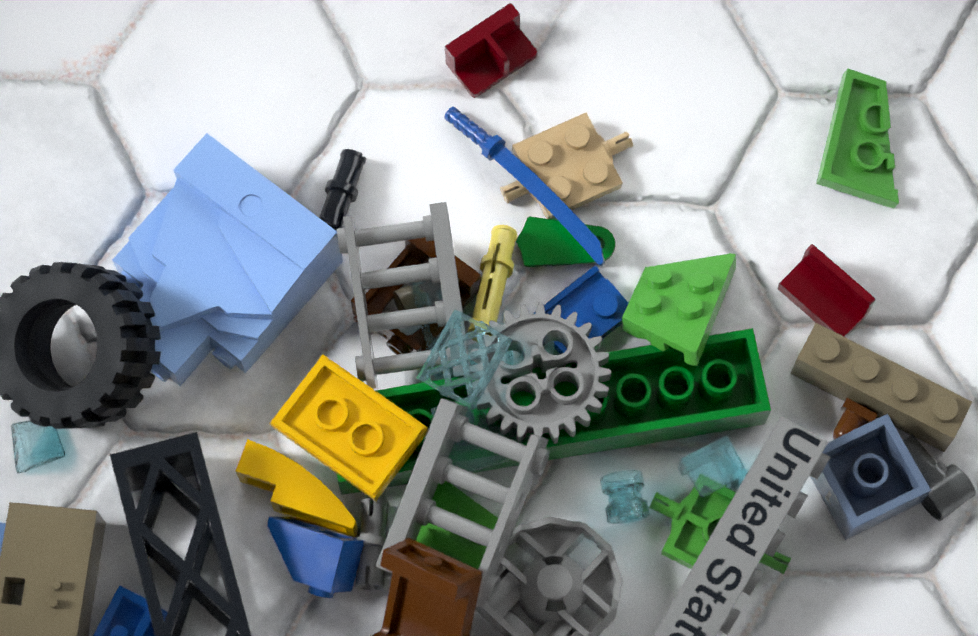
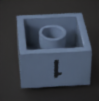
M888 414L828 442L823 453L830 456V459L817 480L811 477L845 540L922 503L931 491Z

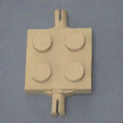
M587 112L513 144L512 152L571 210H574L622 188L623 182L613 165V155L632 148L633 142L629 138L627 131L605 141L596 132ZM518 180L500 187L501 194L507 204L529 193L540 205L546 219L555 218Z

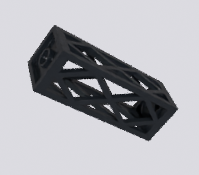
M194 432L110 454L155 636H181L193 599L227 629L225 636H251L198 433ZM195 475L199 491L185 478ZM143 489L136 509L132 492ZM165 492L197 521L184 560L153 532ZM211 540L214 545L228 601L200 576ZM148 557L177 583L165 622Z

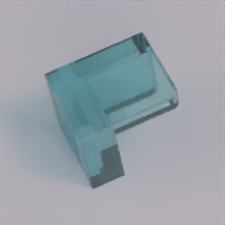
M728 436L681 458L678 466L682 476L689 475L701 497H705L725 486L731 490L740 486L748 473Z

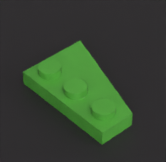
M847 69L843 73L816 184L894 209L899 204L898 189L894 188L893 170L895 169L894 153L890 151L888 130L891 128L885 80L851 69Z

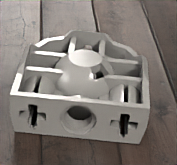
M549 516L515 527L506 549L516 541L534 560L529 563L522 573L503 556L496 573L500 577V584L491 602L485 601L483 607H476L475 611L503 636H600L604 629L615 620L623 583L612 546L586 523L580 521H570ZM584 537L592 540L597 544L596 547L601 550L599 555L585 570L569 557ZM548 600H562L565 610L557 612L546 610ZM518 601H520L521 608L527 616L542 626L535 635L523 621L509 612ZM584 603L602 618L591 633L572 617L576 614V610L580 605L583 606Z

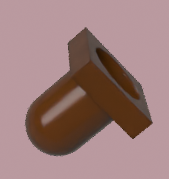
M846 398L840 409L844 413L833 431V439L874 421L878 414Z

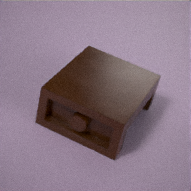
M411 538L383 549L380 566L393 573L382 628L372 636H470L483 572Z

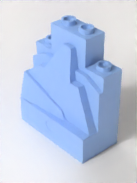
M208 133L174 168L173 171L176 176L174 188L128 237L129 242L112 259L117 271L126 276V282L135 283L143 291V297L140 301L150 302L155 312V316L150 319L152 326H159L161 339L155 340V351H160L161 355L159 364H153L151 372L163 382L171 378L179 386L185 382L213 349H215L212 352L213 356L224 366L232 369L236 365L246 373L343 262L336 230Z

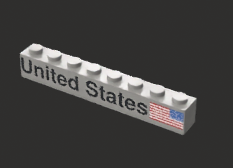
M780 416L653 636H717L719 631L728 635L741 611L734 608L742 592L750 596L763 575V572L756 569L764 553L773 557L786 535L778 530L784 518L788 514L795 519L808 497L807 494L801 492L809 476L817 480L830 459V456L823 453L828 444L827 441Z

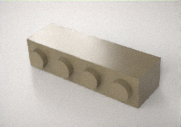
M815 323L790 373L844 402L846 398H849L878 414L876 418L888 414L895 428L909 435L913 434L917 439L942 452H945L955 439L972 404V401L818 323Z

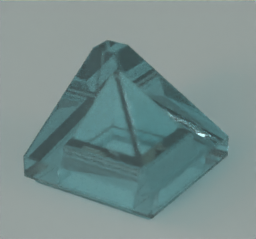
M31 421L13 423L11 425L17 474L61 459L66 455L57 429L41 427L31 423Z

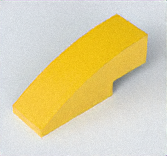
M247 439L235 470L240 482L272 492L270 502L275 512L352 537L357 536L358 527L354 517L317 477L274 449Z

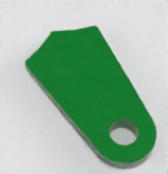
M529 216L517 237L516 243L522 254L525 267L596 263L558 220ZM585 224L598 240L603 242L604 248L602 251L605 261L608 260L615 251V238L613 234L604 227Z

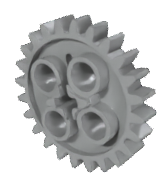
M541 302L537 306L536 314H530L527 307L522 304L520 306V317L514 318L508 310H505L503 326L493 320L489 321V330L492 336L478 334V344L483 349H471L470 359L478 364L468 366V376L479 380L469 384L470 394H483L476 400V409L490 408L486 416V422L491 424L499 419L502 420L500 434L503 436L513 427L517 429V442H522L527 432L541 437L543 433H549L552 441L558 443L559 430L564 429L567 434L574 437L576 433L574 422L577 421L588 427L591 419L587 410L600 413L602 404L595 397L604 398L608 395L609 388L599 382L610 380L611 370L600 367L608 363L609 353L596 352L602 346L603 339L601 336L588 339L592 324L589 322L578 328L576 326L578 313L573 312L565 320L561 318L560 305H557L552 314L549 315L545 314V308ZM558 341L564 344L567 350L560 355H552L545 351L544 346L548 342ZM508 351H517L523 355L524 360L517 365H509L501 359V356ZM574 362L577 364V367L574 369L565 367L568 363ZM540 367L542 373H546V378L538 380L536 373H532L533 368ZM503 378L514 379L509 384L501 383ZM568 381L573 383L578 391L572 396L564 397L559 395L554 387L560 382ZM519 391H526L534 396L535 401L531 405L521 407L516 405L511 397Z

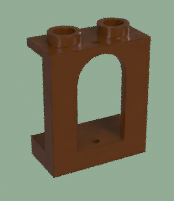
M426 238L405 240V248L387 269L429 263V258L437 257L435 242H426ZM455 256L462 309L464 310L478 293L481 274ZM405 284L369 289L365 294L368 315L383 313L386 306L393 299V291L402 288ZM353 297L350 300L352 311L355 315L353 320L358 325L355 299ZM438 323L425 324L411 335H406L399 329L377 331V333L388 340L386 342L387 347L394 354L399 355L430 350L447 330V326L438 327Z

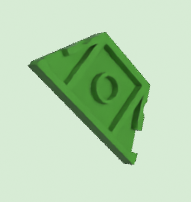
M729 253L645 267L623 314V331L638 339L648 340L652 346L664 352L670 346L684 353V362L697 366L736 270V254Z

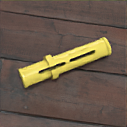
M497 225L492 228L488 252L481 259L480 270L482 277L476 296L471 324L467 332L469 333V338L478 342L477 336L479 333L492 336L489 330V321L497 322L506 281L513 273L514 263L511 259L518 235L517 231L508 225Z

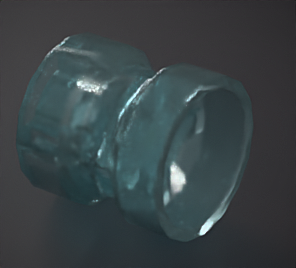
M624 470L610 473L600 478L602 493L609 497L608 505L605 507L608 523H630L650 516L648 502L642 498V493H640L645 486L642 471Z

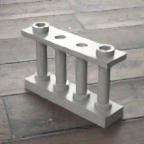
M447 202L429 204L431 215L422 216L423 220L356 230L355 219L352 216H344V228H337L340 253H348L362 348V356H355L357 377L362 382L366 381L367 385L372 389H379L377 375L444 366L445 370L453 369L454 377L468 375V366H471ZM418 238H426V242H435L437 257L429 258V263L362 273L359 247ZM432 280V284H441L443 300L435 301V306L368 315L365 296L366 289ZM438 323V327L447 326L449 343L441 344L440 349L374 358L371 332Z
M441 398L376 567L393 573L380 566L383 549L407 538L416 541L421 526L431 523L487 547L478 569L483 572L476 607H483L485 601H492L498 590L500 577L496 573L535 474L539 476L542 474L548 462L550 451L545 449L548 439L531 434L528 444L525 446L468 423V418L465 417L468 407ZM462 439L519 462L520 464L511 487H506L452 465V459L448 457L454 442H460ZM446 481L502 504L503 508L494 530L436 507V501L432 500L438 483L443 484Z

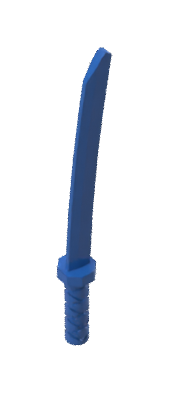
M453 106L447 110L444 119L448 123L453 124L457 130L461 131L467 138H470L476 145H479L482 149L481 154L489 161L496 160L571 233L599 266L605 264L601 243L598 238L534 172L505 147L506 142L497 134L493 137L490 134L488 135L484 129L479 128L474 121L469 120L470 118L462 114L456 107Z

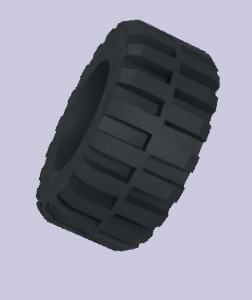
M54 262L51 266H37L30 270L29 276L20 275L11 283L10 287L13 292H3L0 297V396L3 400H13L10 406L20 417H29L31 423L41 427H53L54 429L95 428L104 426L106 422L118 421L126 416V408H136L144 396L140 393L141 389L151 388L155 379V375L150 372L152 365L159 364L161 352L155 351V340L161 339L159 326H152L150 318L155 316L150 302L140 301L143 297V291L135 283L126 282L125 275L115 270L105 269L103 266L71 262ZM78 305L87 313L94 325L97 335V354L88 375L79 384L72 387L61 378L54 366L51 356V338L54 328L62 315L70 308Z

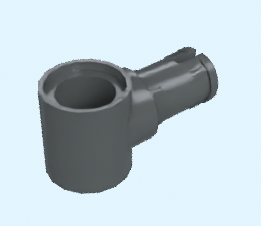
M913 434L903 440L931 489L921 504L933 518L938 521L943 520L976 494L971 480L959 467L954 464L946 467L942 461L937 463Z

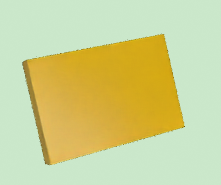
M324 354L270 422L272 428L374 501L378 500L428 433V427Z

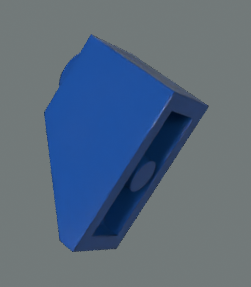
M294 517L268 518L267 527L294 581L308 585V593L324 598H333L334 593L352 592L364 540Z

